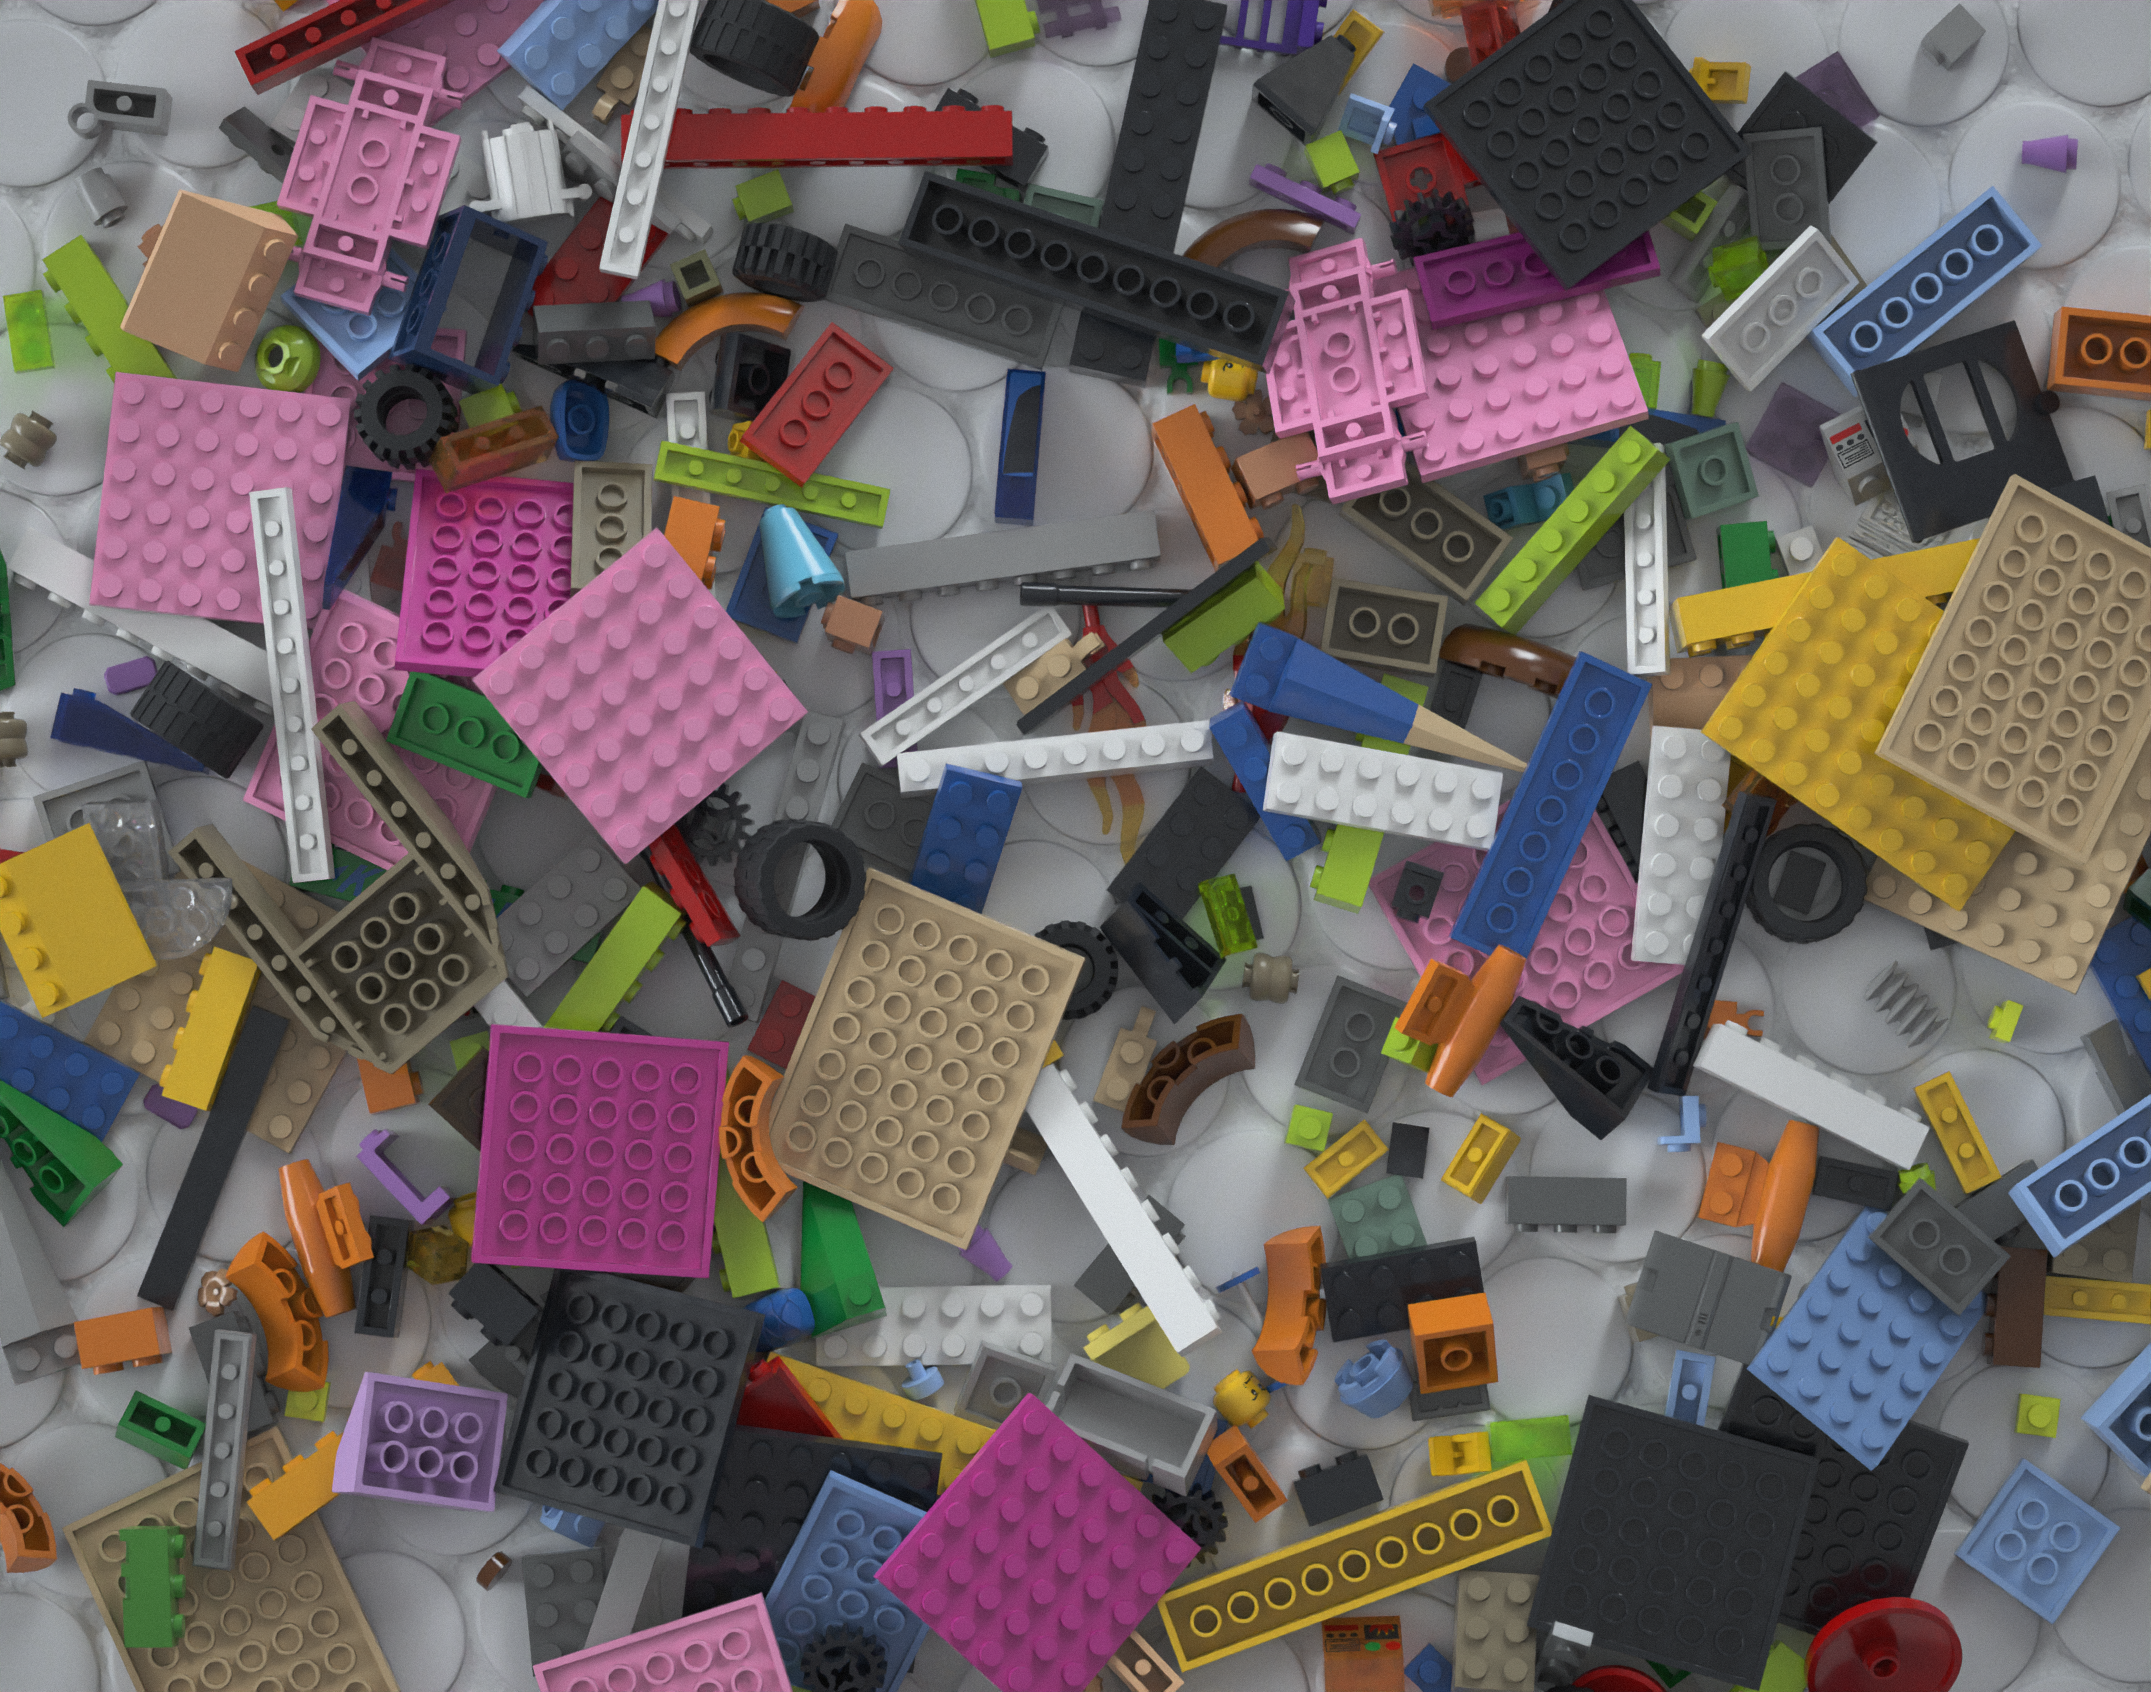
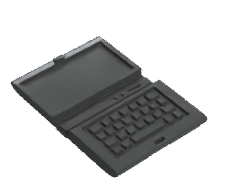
M1655 1230L1624 1324L1750 1365L1775 1330L1792 1276ZM1774 1316L1775 1320L1773 1326H1770L1772 1317Z

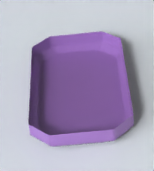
M145 656L108 667L104 673V678L108 691L117 696L148 687L158 670L155 660Z
M159 1084L152 1085L143 1100L145 1109L179 1129L188 1128L198 1113L197 1108L162 1096L164 1087L159 1086Z

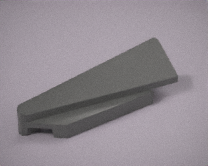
M2116 1019L2080 1037L2097 1069L2095 1073L2118 1116L2151 1094V1088L2133 1054H2128Z

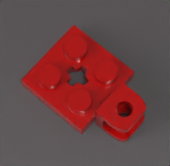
M1442 133L1380 150L1378 155L1373 153L1392 222L1396 221L1394 211H1405L1406 207L1403 201L1406 199L1413 203L1418 201L1417 193L1422 192L1425 198L1431 197L1433 189L1438 190L1440 197L1451 191L1455 200L1462 197L1468 208L1469 202L1465 190L1482 186V183ZM1422 170L1424 175L1431 174L1433 181L1427 183V189L1420 190L1418 186L1411 185L1410 180L1415 178V171Z

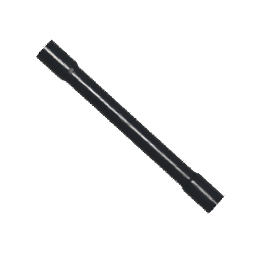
M1021 582L1020 605L1168 608L1192 589L1058 585L1056 583Z
M647 846L639 855L646 862L656 884L670 894V889L673 887L666 875L661 876L654 868L650 860V856L653 853L649 846ZM686 913L683 919L688 923L681 933L712 991L713 1000L727 1027H736L745 1022L749 1016L734 987L729 983L712 948L707 947L705 942L701 944L692 933L690 923L693 921L689 914Z

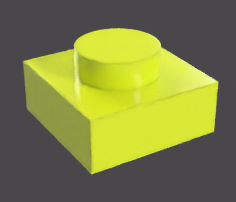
M2010 1000L2003 1001L2001 1007L1995 1005L1987 1023V1027L1992 1029L1989 1038L2003 1044L2009 1043L2023 1005Z
M325 1382L323 1388L309 1392L288 1390L284 1416L324 1422L331 1382Z
M2019 1393L2014 1432L2056 1438L2061 1399Z

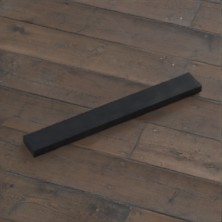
M1270 537L1260 538L1019 719L1016 724L1023 735L1033 733L1278 548Z
M1743 791L1738 792L1647 1086L1648 1089L1656 1093L1677 1096L1686 1095L1694 1070L1693 1064L1703 1041L1777 800L1770 796Z
M257 1005L252 1006L137 1294L138 1297L169 1310H176L291 1019Z

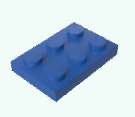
M765 507L761 519L765 516L764 512L769 508ZM805 522L830 558L839 536L838 533ZM758 524L726 612L736 622L798 644L812 605L804 607L805 615L789 618L776 617L773 609L770 607L760 525Z

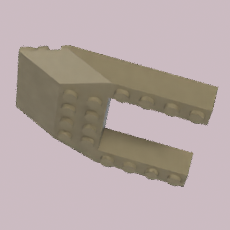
M356 701L336 706L314 725L311 730L409 853L306 941L213 824L196 827L169 850L168 853L313 1037L325 1043L330 1042L348 1051V1054L360 1060L365 1059L373 1063L375 1067L389 1074H394L510 975L490 889L457 830L391 745L386 742V739Z

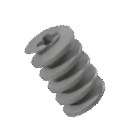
M1895 960L1867 985L1869 988L1864 999L1868 1001L1876 997L1879 998L1874 1010L1877 1013L1886 1009L1890 1010L1885 1023L1890 1024L1899 1020L1900 1025L1895 1034L1900 1036L1909 1032L1911 1036L1906 1046L1910 1048L1925 1041L1948 1018L1938 1022L1935 1021L1940 1009L1937 1006L1925 1010L1930 997L1928 995L1918 998L1914 997L1919 989V985L1914 983L1906 987L1904 986L1909 974L1904 971L1894 975L1893 973L1898 965V961Z

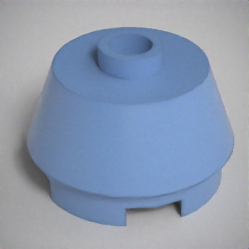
M1384 1339L1366 1345L1370 1352L1362 1356L1357 1362L1353 1363L1348 1359L1339 1369L1334 1379L1335 1383L1339 1386L1338 1391L1341 1402L1372 1419L1380 1418L1397 1409L1413 1388V1380L1402 1350L1393 1348Z

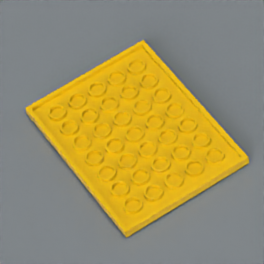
M1836 537L1701 730V733L1959 912L2016 830L1874 754L1944 611L1841 538Z

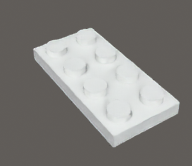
M1809 226L1701 336L1742 387L1751 392L1854 289L1859 281L1817 228Z

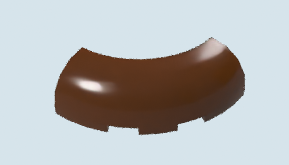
M1288 209L1249 211L1223 220L1208 229L1186 249L1182 256L1222 269L1239 255L1259 248L1289 249L1305 254L1311 251L1325 220L1312 214Z
M1467 623L1455 627L1449 633L1439 652V658L1444 661L1481 672L1488 676L1502 680L1507 678L1528 685L1529 689L1558 699L1576 657L1527 638Z
M1243 1014L1228 1015L1196 1026V1032L1188 1035L1178 1043L1173 1040L1162 1049L1151 1061L1153 1066L1141 1084H1135L1127 1101L1121 1129L1131 1137L1143 1142L1158 1145H1175L1178 1128L1185 1113L1203 1091L1226 1076L1244 1070L1255 1069L1254 1039L1250 1025Z

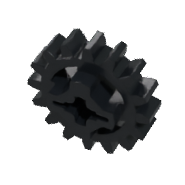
M1433 189L1431 197L1425 198L1422 192L1417 193L1418 201L1414 203L1408 199L1404 200L1405 211L1395 210L1394 216L1396 221L1389 223L1392 234L1390 238L1394 250L1398 251L1402 260L1409 257L1412 266H1414L1413 257L1468 245L1470 242L1467 236L1475 234L1472 225L1474 219L1470 208L1466 207L1464 199L1461 197L1455 200L1451 191L1440 197L1437 189Z
M721 784L718 791L714 790L694 807L695 815L691 824L687 825L689 812L675 823L691 852L695 853L694 857L698 864H701L704 858L707 857L709 866H717L718 857L720 856L726 863L732 862L730 852L734 850L739 853L743 849L739 844L741 840H747L751 836L745 832V828L754 825L755 820L745 818L744 815L751 809L750 804L739 805L738 802L743 795L739 791L729 796V785ZM709 798L722 799L729 804V807L718 810L714 808ZM708 814L711 817L719 818L720 822L715 824V834L703 827L708 823ZM736 822L734 835L729 841L727 837L731 824ZM701 838L708 839L714 850L702 849L693 841Z
M1196 1483L1193 1489L1189 1490L1187 1496L1166 1488V1496L1163 1498L1153 1494L1151 1496L1153 1504L1174 1524L1184 1526L1181 1530L1201 1547V1550L1194 1558H1197L1201 1564L1206 1563L1204 1553L1208 1551L1214 1555L1218 1554L1215 1542L1226 1541V1534L1222 1529L1228 1527L1227 1516L1222 1515L1225 1512L1222 1501L1215 1502L1216 1498L1213 1490L1203 1495L1201 1484ZM1201 1507L1209 1514L1211 1522L1207 1521V1517L1200 1516ZM1191 1562L1186 1566V1568H1190Z
M843 1623L839 1632H836L832 1625H828L825 1637L815 1632L812 1644L806 1643L804 1647V1657L801 1660L800 1670L804 1671L803 1684H813L812 1692H876V1688L883 1687L884 1674L887 1673L888 1661L884 1660L885 1648H875L877 1640L875 1634L868 1638L863 1637L864 1627L859 1626L854 1633L849 1632L848 1623Z

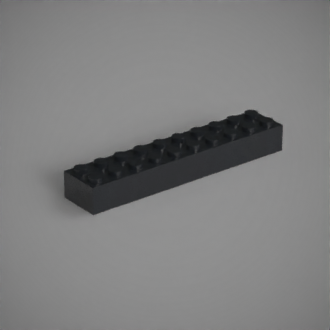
M1149 0L1099 229L1172 253L1175 252L1226 19V4L1207 0ZM1081 312L1069 363V372L1145 388L1156 337Z
M928 171L924 172L898 243L908 254L1266 374L1270 373L1296 302L1289 291Z

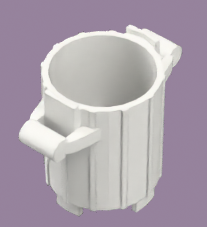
M552 120L547 122L548 130L534 131L533 126H530L529 122L511 124L509 129L502 130L503 136L488 139L487 130L482 131L483 141H481L491 200L484 202L474 200L468 207L484 214L489 213L491 217L507 224L532 222L567 214L568 218H573L575 215L572 200H587L592 195V189L588 184H581L576 188L566 189L557 131L554 130Z

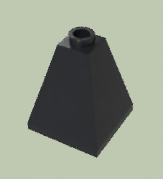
M1339 34L1335 38L1330 35L1259 78L1253 84L1251 100L1304 146L1317 140L1354 62L1355 55L1353 53L1357 49L1344 36Z

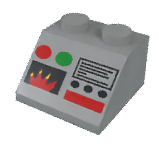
M1862 405L1819 426L1834 478L1855 506L1892 488ZM1901 414L1905 434L1913 447L1919 452L1918 446Z

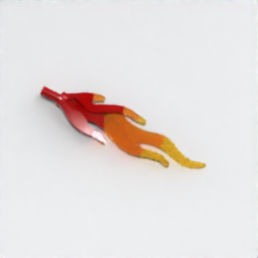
M1298 504L1292 505L1290 537L1267 571L1282 588L1283 598L1289 574L1299 556L1305 538V522L1301 507ZM1303 563L1294 576L1289 614L1286 616L1285 610H1283L1277 619L1266 624L1293 634L1302 640L1307 628V580L1313 569L1312 563ZM1254 631L1250 633L1244 642L1234 647L1233 672L1235 679ZM1226 689L1224 692L1223 711L1238 703L1237 698L1231 697V689ZM1247 703L1271 745L1273 734L1283 731L1290 716L1269 712L1266 709ZM1234 773L1231 789L1236 792L1246 793L1239 778Z
M1082 605L1086 627L1083 628L1082 638L1091 632L1093 634L1097 633L1105 644L1104 648L1084 661L1086 666L1090 667L1118 645L1110 638L1105 626L1101 625L1098 606ZM1130 660L1090 689L1093 696V715L1088 733L1146 727V720L1139 705L1119 681L1117 672L1122 674L1133 688L1139 687L1138 675ZM1083 695L1071 703L1074 731L1081 729L1084 717ZM1134 774L1110 776L1117 787L1122 803L1123 820L1120 852L1124 864L1128 862L1135 852L1138 831L1144 814L1145 802ZM1107 777L1087 779L1088 785L1103 816L1102 833L1107 835L1110 832L1113 820L1110 798L1106 789Z

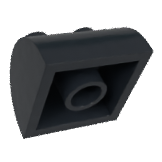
M731 332L721 334L719 350L715 356L716 371L714 384L709 394V412L735 421H754L787 379L791 349L742 333Z

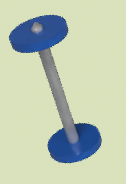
M1258 1266L1242 1274L1233 1270L1232 1279L1215 1288L1219 1294L1236 1286L1259 1334H1261L1264 1320L1244 1282L1261 1272ZM1275 1381L1265 1388L1271 1393L1284 1386L1293 1389L1294 1385Z

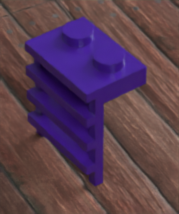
M1241 0L1236 38L1221 36L1220 45L1231 46L1234 49L1240 50L1245 48L1257 50V52L1261 53L1266 51L1280 53L1283 56H1297L1322 41L1324 23L1317 22L1319 7L1326 8L1327 0H1288L1282 44L1266 42L1272 0H1264L1259 41L1244 39L1249 0Z

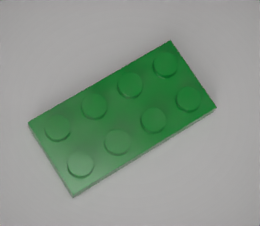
M410 672L386 742L524 798H532L543 765L485 695L432 673Z

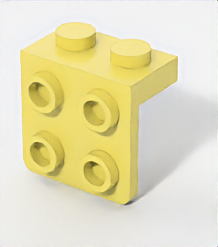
M1138 1302L1119 1314L1123 1321L1112 1329H1109L1105 1323L1086 1336L1090 1343L1083 1348L1091 1361L1093 1360L1095 1363L1161 1389L1166 1388L1189 1372V1363L1185 1357H1181L1176 1352L1148 1305L1143 1308Z

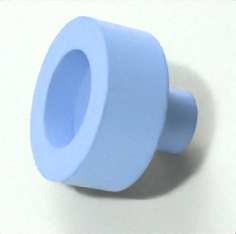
M919 1359L913 1360L905 1366L910 1376L903 1381L902 1387L908 1398L912 1401L933 1394L944 1384V1380L936 1366L924 1368Z

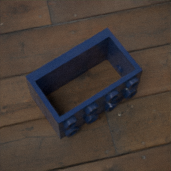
M466 205L440 215L388 359L404 366L406 364H413L418 371L423 367L429 370L433 377L437 376L441 382L471 395L502 384L510 370V362H507L511 348L517 346L522 336L523 327L520 326L523 314L530 309L535 298V291L532 290L535 279L542 274L548 261V255L545 254L548 242ZM469 238L512 256L474 367L431 349Z

